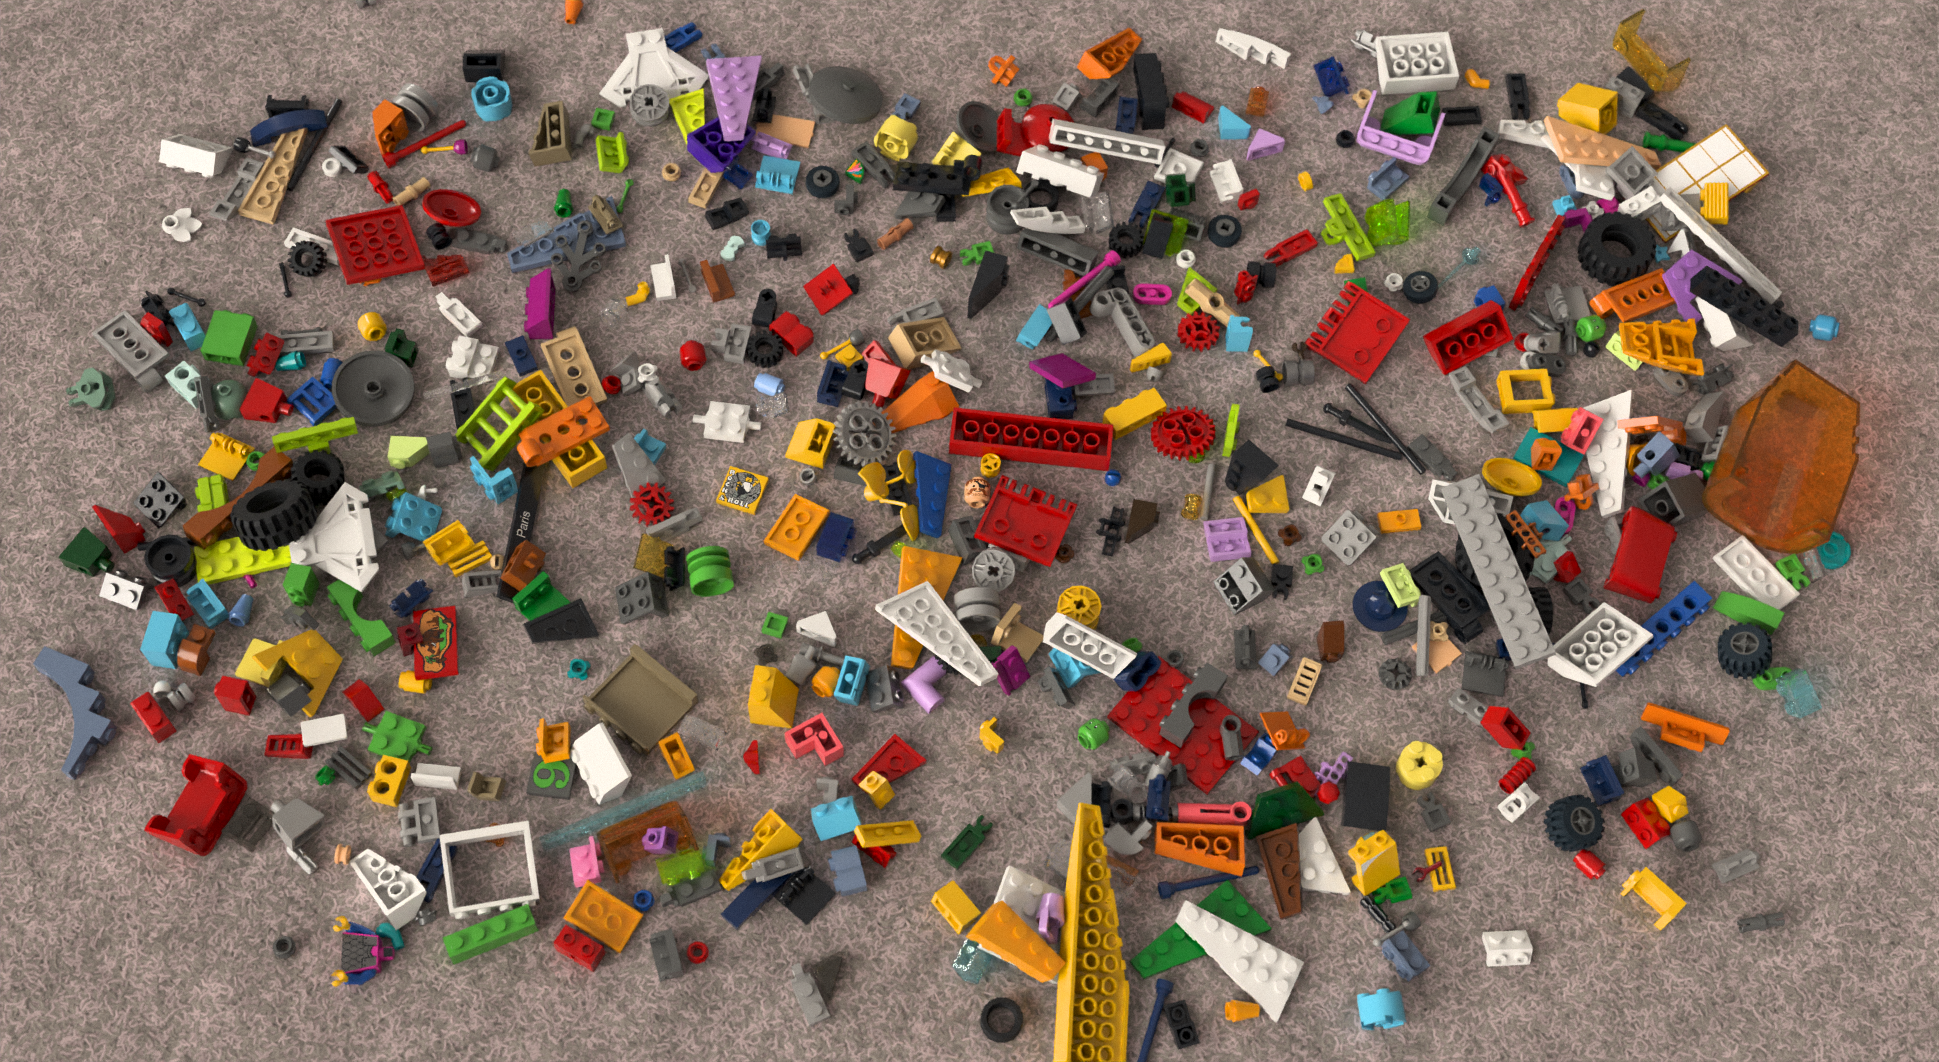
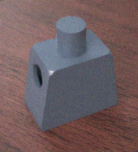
M1659 431L1638 453L1637 457L1641 463L1633 471L1641 479L1649 471L1654 476H1657L1680 457V454L1674 443Z

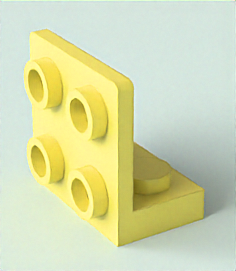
M254 638L235 675L269 687L280 679L287 662L281 657L267 671H264L252 656L275 645Z

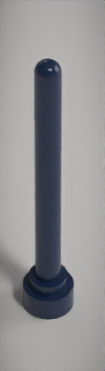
M1251 866L1244 868L1242 877L1258 874L1260 871L1259 867ZM1224 872L1174 884L1162 881L1158 882L1157 886L1160 898L1163 900L1171 898V895H1174L1175 892L1242 877Z
M1157 979L1155 985L1157 997L1137 1062H1147L1165 999L1173 991L1174 983L1168 980Z

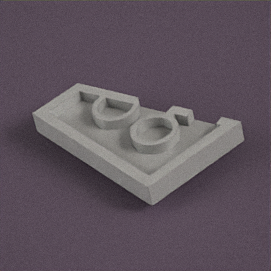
M626 433L612 444L631 498H636L633 496V491L640 492V485L646 488L649 482L651 487H654L655 483H658L659 487L666 481L630 433ZM646 493V494L642 495L641 497H646V496H648L650 493Z

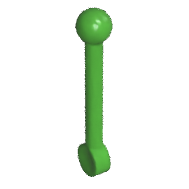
M632 179L625 181L626 188L619 206L616 207L618 213L623 211V204L629 188L634 184Z

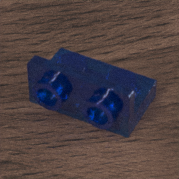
M1334 56L1313 65L1325 96L1330 97L1341 91H1344L1346 95L1349 94L1347 87L1350 84L1347 77L1342 75L1344 68L1341 61L1337 62Z

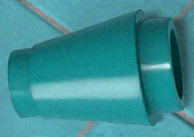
M294 351L277 359L275 369L277 371L302 370L303 367H306V359L302 351Z

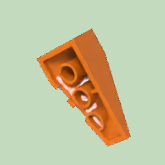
M1128 28L1085 51L1077 68L1089 79L1111 78L1123 70L1141 43L1142 38L1131 28Z
M931 371L919 379L881 413H888L886 419L893 420L889 424L890 427L896 428L891 433H896L914 425H923L931 420L943 419L953 412L954 407L959 408V405L949 384L935 378L934 371Z

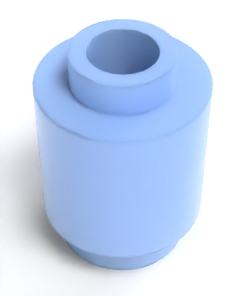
M759 373L755 380L754 388L758 389L761 393L777 398L778 395L781 396L783 394L785 384H783V379L767 373Z

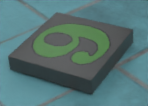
M535 752L526 790L527 795L570 800L577 764L572 761L571 756L570 759L544 763L542 756H538L537 752Z

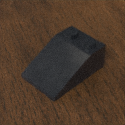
M985 250L968 298L967 318L972 319L1001 293L1003 286H1007L1010 265L1007 264L1008 256Z

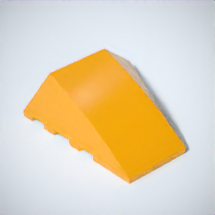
M1695 318L1688 319L1687 322H1680L1679 319L1671 320L1670 323H1662L1659 320L1653 321V324H1646L1644 321L1619 324L1624 354L1673 372L1693 376L1704 375L1702 359L1695 358L1692 345L1697 333Z

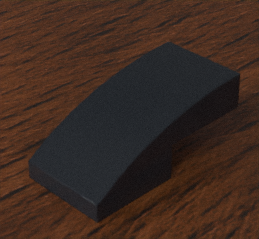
M742 198L725 201L723 207L706 211L705 218L712 230H716L747 216L749 210Z

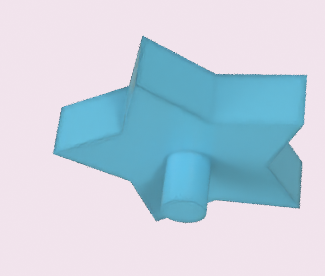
M1657 245L1654 257L1657 264L1661 260H1670L1666 253L1668 247Z

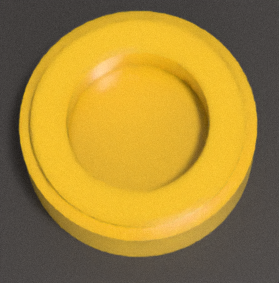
M1307 171L1300 173L1298 180L1304 191L1313 189V182Z

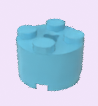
M496 77L480 79L471 91L475 111L478 116L486 122L498 121L508 117L513 106L508 84L505 81L498 80Z
M1385 988L1377 990V994L1374 995L1369 993L1357 995L1362 1029L1374 1030L1373 1025L1389 1029L1401 1026L1406 1022L1400 991L1390 992V989Z

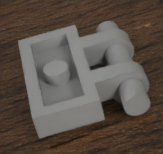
M435 797L414 800V809L408 810L407 803L399 805L398 820L401 821L402 827L400 838L403 840L404 847H411L412 838L416 836L418 837L419 844L434 842L437 838L440 839V824ZM412 818L416 820V827L414 828L410 827V820Z

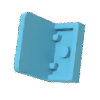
M405 492L399 498H395L391 505L393 512L386 521L385 527L387 530L385 535L393 538L397 534L402 533L423 542L435 534L442 508Z

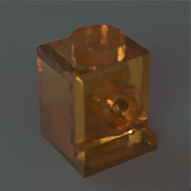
M1261 86L1251 88L1245 114L1264 117L1269 91H1266Z

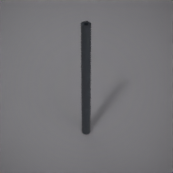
M338 98L335 99L326 115L328 127L343 103ZM328 127L318 129L294 171L287 190L293 191Z
M1349 383L1345 387L1349 394L1382 432L1392 440L1395 447L1403 453L1402 455L1420 475L1425 473L1426 469L1356 388Z
M1289 418L1285 425L1399 461L1403 454Z

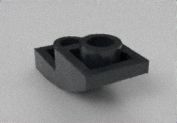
M1181 1000L1164 1005L1163 1010L1177 1049L1199 1044L1195 1025L1191 1021L1186 1001Z

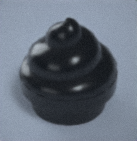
M855 274L846 277L845 281L856 295L859 291L860 279L859 277L856 278Z

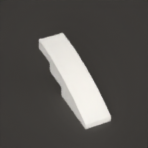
M1225 29L1218 30L1216 42L1245 60L1249 56L1263 64L1270 60L1283 69L1289 64L1291 54L1276 45L1240 32Z
M1047 207L1011 210V215L1017 225L1031 230L1056 234H1080L1085 231V226L1079 216L1066 217L1063 211L1049 212Z

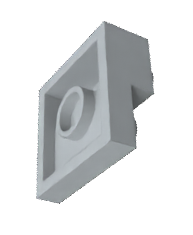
M1633 146L1605 170L1618 184L1615 188L1626 200L1642 192L1640 189L1643 187L1647 189L1655 182L1653 178L1658 174Z

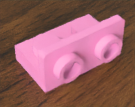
M593 836L589 837L590 844L569 849L575 888L584 886L587 880L594 884L602 882L600 873H604V866L602 860H598V856H602L600 844L595 843Z

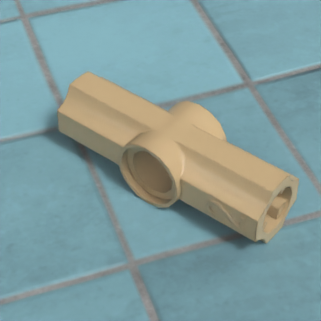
M1197 278L1185 289V293L1200 305L1203 312L1213 315L1226 327L1230 315H1234V317L1240 316L1224 302L1221 294L1213 293Z

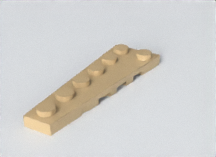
M307 127L281 134L272 150L276 153V157H268L238 209L240 216L274 225L307 135Z

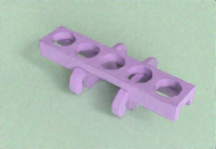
M1343 751L1333 766H1330L1328 762H1321L1322 768L1319 772H1315L1314 775L1321 781V785L1329 781L1337 784L1340 778H1345L1344 772L1347 761L1343 763L1342 757H1347V761L1350 762L1353 758ZM1338 764L1342 766L1341 770L1337 768ZM1325 770H1327V771L1329 772V774L1327 775V777H1325V776L1323 775V773L1325 772ZM1331 773L1338 776L1337 780L1332 779Z

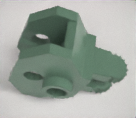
M93 367L85 369L80 381L76 382L75 386L66 389L67 394L74 395L78 393L79 396L68 402L71 407L88 404L92 408L105 411L111 409L116 398L112 378L103 371H97Z

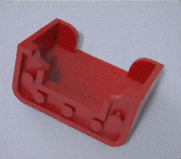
M1631 506L1623 516L1621 523L1623 525L1621 529L1622 534L1613 565L1610 567V579H1605L1603 589L1651 604L1655 598L1658 599L1662 591V587H1659L1670 545L1675 542L1677 532L1674 531L1675 527L1638 507Z
M189 754L182 766V775L189 782L168 817L166 818L162 815L153 816L144 831L194 854L207 856L213 850L247 791V781L225 763Z

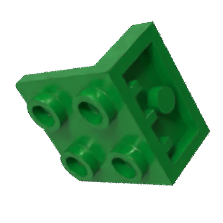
M544 571L512 598L515 608L529 621L571 603L552 586L549 575Z

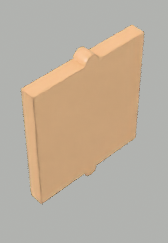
M1449 639L1445 642L1430 640L1429 666L1437 674L1447 665L1450 666L1452 661L1462 653ZM1415 643V644L1412 646V648H1413L1416 652H1417V643Z

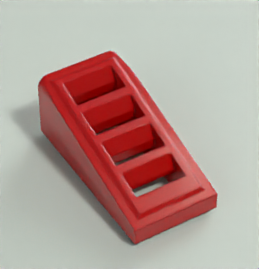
M302 734L268 735L264 756L311 759L313 746L305 747L303 745ZM279 741L278 748L274 751L275 743ZM287 742L286 749L283 750L284 743ZM296 742L295 749L292 750L293 743Z

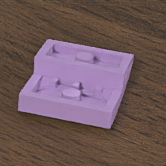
M1243 517L1203 522L1211 562L1251 557V549L1247 539L1248 531Z

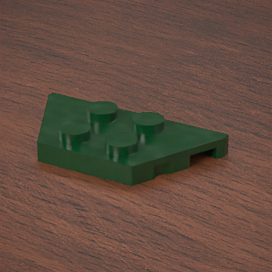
M1298 781L1257 795L1255 808L1252 810L1250 817L1251 824L1249 830L1245 831V836L1250 840L1256 838V836L1295 823L1299 824L1315 817L1324 816V812Z

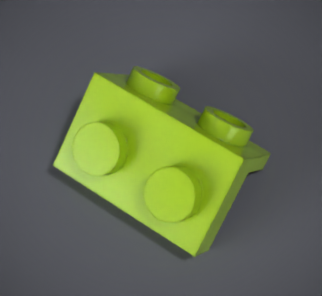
M619 132L616 138L598 135L596 147L600 171L622 173L629 164V156L626 153L627 141L624 139V133Z

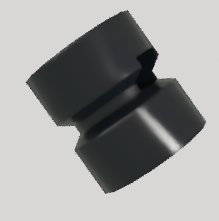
M1248 261L1246 271L1252 277L1258 275L1256 287L1261 284L1262 287L1274 288L1276 263L1265 262L1261 265L1258 261Z

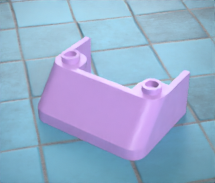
M1373 90L1357 133L1359 145L1416 165L1427 163L1445 113H1442L1433 138L1423 135L1413 142L1379 130V121L1369 117L1377 91Z

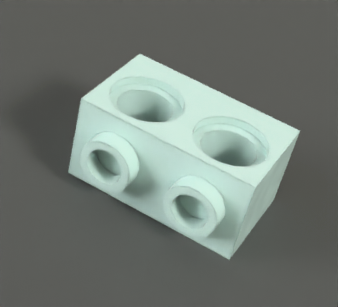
M182 361L165 377L170 386L197 409L199 406L194 377H199L200 372L193 364L189 366L185 361Z

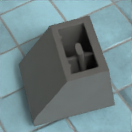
M1241 557L1213 581L1234 615L1261 603L1275 591L1255 558Z

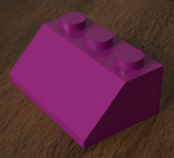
M547 268L530 279V286L526 287V298L529 299V303L525 304V315H528V320L524 321V331L528 332L529 339H553L556 287L551 268Z

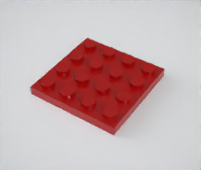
M403 205L326 220V227L347 285L425 269V264Z

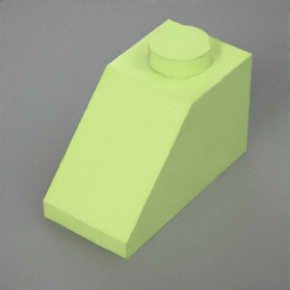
M391 436L387 458L391 466L397 469H404L405 467L414 466L430 454L426 437Z

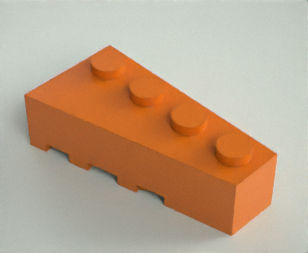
M1157 822L1154 833L1155 854L1242 877L1245 867L1244 826Z

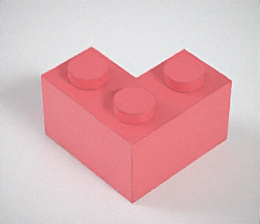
M823 713L785 732L786 744L796 759L815 749L824 765L827 766L844 756L843 746Z

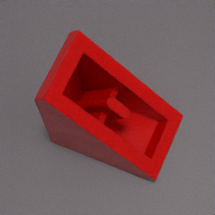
M360 679L342 691L367 723L385 710L368 685Z

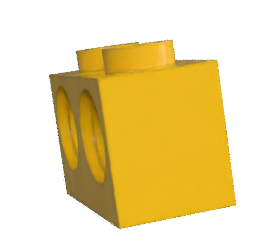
M383 755L381 761L377 762L374 781L369 783L367 791L373 802L393 807L398 806L411 771V766L407 760ZM397 768L394 773L387 774L389 769ZM383 788H389L387 793L380 794Z

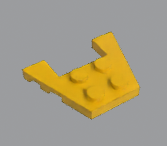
M308 630L252 656L264 671H267L282 657L312 688L310 693L307 694L312 701L302 708L309 717L315 715L343 660L316 630Z

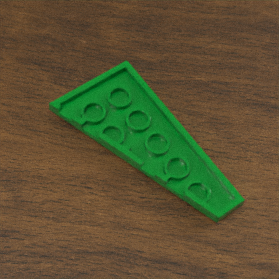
M1228 880L1196 905L1253 936L1272 930ZM1175 923L1131 959L1129 963L1143 979H1146L1208 954L1196 940H1193Z

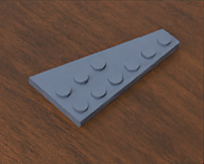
M610 196L606 200L618 217L613 197ZM590 210L583 214L579 213L555 226L551 232L547 234L544 232L539 235V238L531 243L526 242L508 252L511 271L515 273L552 264L551 256L554 253L561 254L563 261L569 260L562 249L557 247L555 239L559 235H564L567 238L569 247L575 254L579 238L577 226L581 221H589L593 226V234L587 237L583 255L594 249V245L598 242L605 245L606 251L625 247L626 242L622 228L606 235ZM584 225L581 229L586 230L588 226ZM563 239L558 241L559 244H563L565 242V240ZM598 247L596 250L602 251L603 247ZM556 257L554 262H559L561 258Z

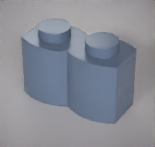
M857 846L831 851L832 858H829L828 862L831 872H836L837 878L833 879L836 892L840 891L841 896L844 897L867 891V884Z

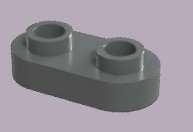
M1535 353L1528 359L1529 369H1547L1548 376L1558 377L1566 370V364L1559 356Z

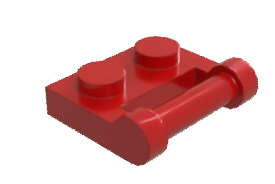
M1301 755L1269 773L1271 779L1275 780L1279 787L1288 784L1282 776L1286 773L1291 782L1298 781L1312 799L1316 797L1314 794L1321 785Z

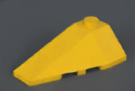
M772 809L753 828L752 831L755 832V835L751 841H744L741 846L743 849L740 857L733 858L718 881L727 891L746 881L743 880L741 872L751 869V863L756 862L758 859L798 847L799 843L803 840Z

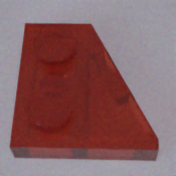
M421 255L425 264V272L433 287L470 273L462 255H437V258H426L425 255Z

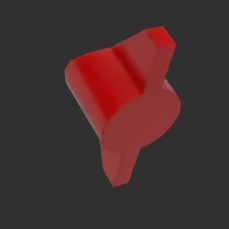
M753 740L744 753L743 758L753 773L758 775L760 774L758 741Z

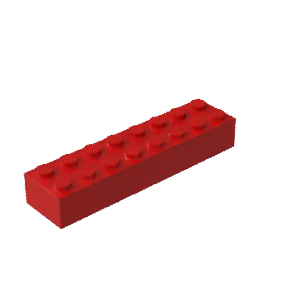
M954 407L949 454L983 457L986 454L993 453L1001 460L1108 471L1113 425Z

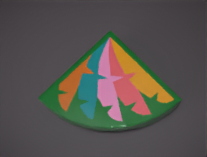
M855 159L845 171V175L859 184L864 179V168L861 162Z

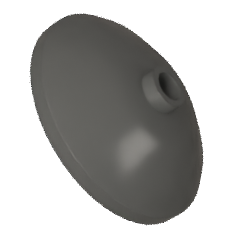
M970 101L965 103L958 110L956 118L961 136L978 151L985 153L997 151V119L999 115L982 102Z

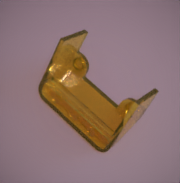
M1641 9L1619 23L1613 39V47L1640 74L1652 90L1672 92L1679 88L1691 59L1688 57L1675 66L1668 68L1637 35V30L1645 13V10Z

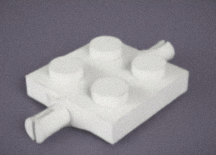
M935 349L931 354L932 358L923 355L921 358V363L933 369L935 378L969 393L973 386L980 388L982 385V380L971 375L969 364L965 360L952 357L945 351L941 352Z
M710 401L709 411L706 413V416L693 415V423L705 424L704 438L744 443L745 435L749 429L761 430V422L750 421V406Z

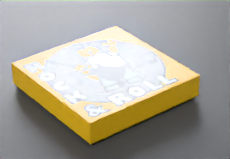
M730 466L716 503L755 515L769 478Z

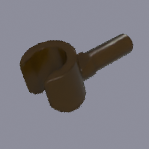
M1300 342L1301 348L1299 350L1297 343H1293L1292 350L1298 353L1300 360L1305 359L1304 351L1306 350V344Z

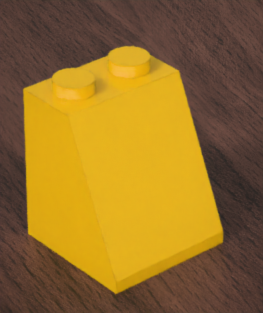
M1577 83L1558 100L1559 116L1571 124L1604 135L1608 134L1617 125L1618 92Z
M755 665L748 700L750 723L792 729L799 688L777 668Z

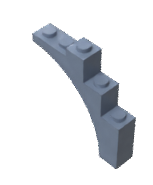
M44 646L33 665L40 673L53 679L63 688L71 704L74 718L73 741L69 755L61 770L68 778L75 780L78 775L83 773L88 758L96 752L97 744L106 746L108 741L114 738L117 727L111 720L97 715L105 706V698L100 692L86 687L94 679L95 672L90 665Z

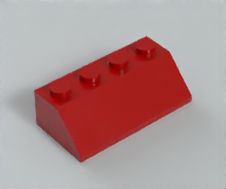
M1490 300L1423 335V339L1429 353L1443 375H1446L1513 340V336L1501 306Z

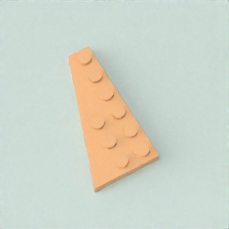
M1547 116L1544 120L1561 163L1610 166L1633 146L1654 170L1659 169L1661 166L1655 151Z

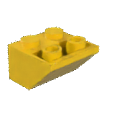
M818 418L798 422L785 458L823 469L833 446V439L836 438V434L833 433V430L836 429L834 423Z

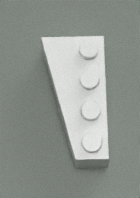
M1038 145L1022 152L1016 173L1022 175L1024 172L1031 173L1034 179H1048L1050 184L1063 187L1066 185L1067 190L1089 198L1098 194L1104 173L1099 172L1098 168L1094 166L1087 167L1077 159H1068L1061 152L1049 151V148L1044 145Z

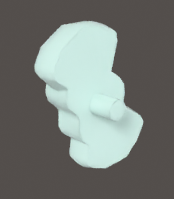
M731 236L727 245L720 253L725 261H734L738 248L745 245L744 240L739 236Z

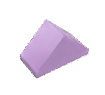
M1259 128L1249 146L1247 160L1250 161L1282 152L1285 143L1284 138Z

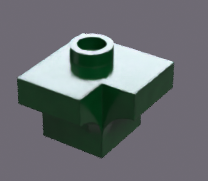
M1184 173L1165 175L1166 202L1170 207L1188 206L1190 202L1196 201L1194 181L1186 182Z
M396 328L395 332L391 331L384 347L385 352L397 356L410 368L413 367L419 352L416 342L407 340L404 330Z

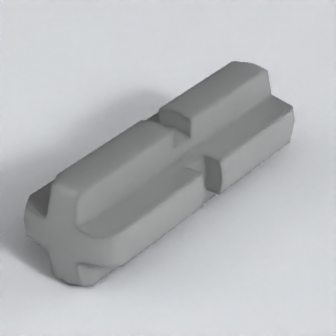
M288 846L286 847L287 853L296 862H299V865L308 874H312L318 869V864L308 854L305 855L306 852L301 847H298L293 852Z

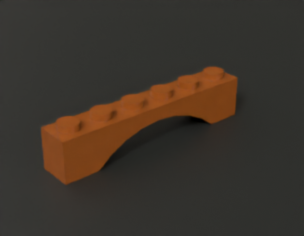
M273 447L259 459L256 475L249 487L241 495L221 507L196 513L182 525L186 537L203 550L209 545H213L218 537L232 528L231 511L234 504H237V500L243 498L244 494L253 491L258 486H264L269 482L274 483L277 480L284 481L291 477L292 459L283 452L277 453L275 447Z

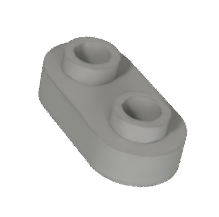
M1655 367L1653 371L1654 377L1670 394L1674 396L1685 394L1688 389V382L1680 373L1670 370L1665 372L1662 368Z

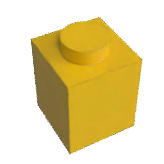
M1667 786L1652 795L1657 811L1669 822L1673 823L1688 814L1686 797L1672 787Z

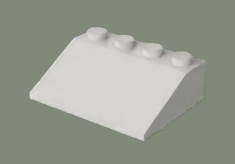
M1448 32L1376 37L1378 74L1382 95L1455 90L1459 73Z
M1604 602L1553 645L1556 655L1548 658V666L1563 677L1597 687L1653 638V634Z

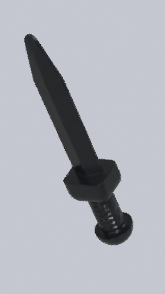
M1332 403L1324 405V413L1327 414L1328 412L1339 418L1338 422L1341 425L1345 426L1347 423L1376 440L1389 444L1392 443V440L1381 431L1351 416V411L1345 409L1342 412L1331 406Z
M903 524L876 542L873 540L869 541L866 549L858 554H853L852 561L859 565L862 564V560L870 555L872 557L880 555L881 549L907 533Z

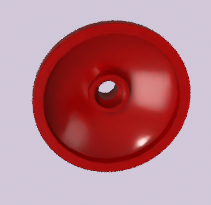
M1039 104L1031 107L1025 113L1021 123V130L1025 140L1032 147L1044 145L1049 148V151L1064 152L1069 148L1068 146L1050 143L1049 134L1052 125L1050 121L1057 119L1075 122L1064 109L1052 104Z
M437 189L428 192L423 198L422 206L427 215L436 222L446 226H469L477 222L481 215V208L473 198L455 190Z

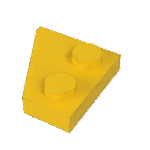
M1280 475L1248 491L1246 494L1249 513H1287L1290 510L1284 475Z

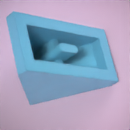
M1222 105L1218 116L1220 140L1247 139L1251 126Z

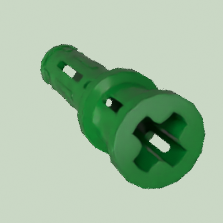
M1650 132L1644 134L1642 141L1643 148L1650 147L1658 149V151L1671 150L1681 153L1697 144L1670 139L1666 135H1652Z

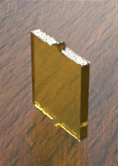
M643 533L633 568L643 572H650L664 579V567L668 566L664 564V551L666 547L673 545L660 540L659 537L654 538Z

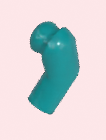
M382 923L376 928L377 936L391 939L395 951L405 947L400 929L396 930L389 923Z

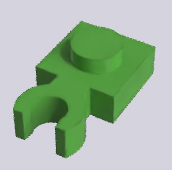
M991 242L974 244L971 250H960V257H968L962 260V264L969 265L972 261H976L977 265L981 264L985 250L994 253Z
M1795 553L1775 563L1780 573L1787 580H1792V586L1797 591L1801 588L1799 582L1803 583L1805 588L1809 586L1810 580L1802 575L1805 569Z

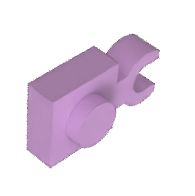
M1673 462L1668 466L1664 476L1671 480L1697 473L1699 479L1702 480L1703 472L1700 470L1691 471V466Z

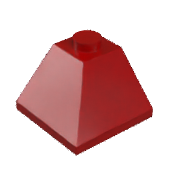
M92 506L124 554L137 547L138 543L146 541L143 533L146 531L139 522L134 523L131 517L101 506Z

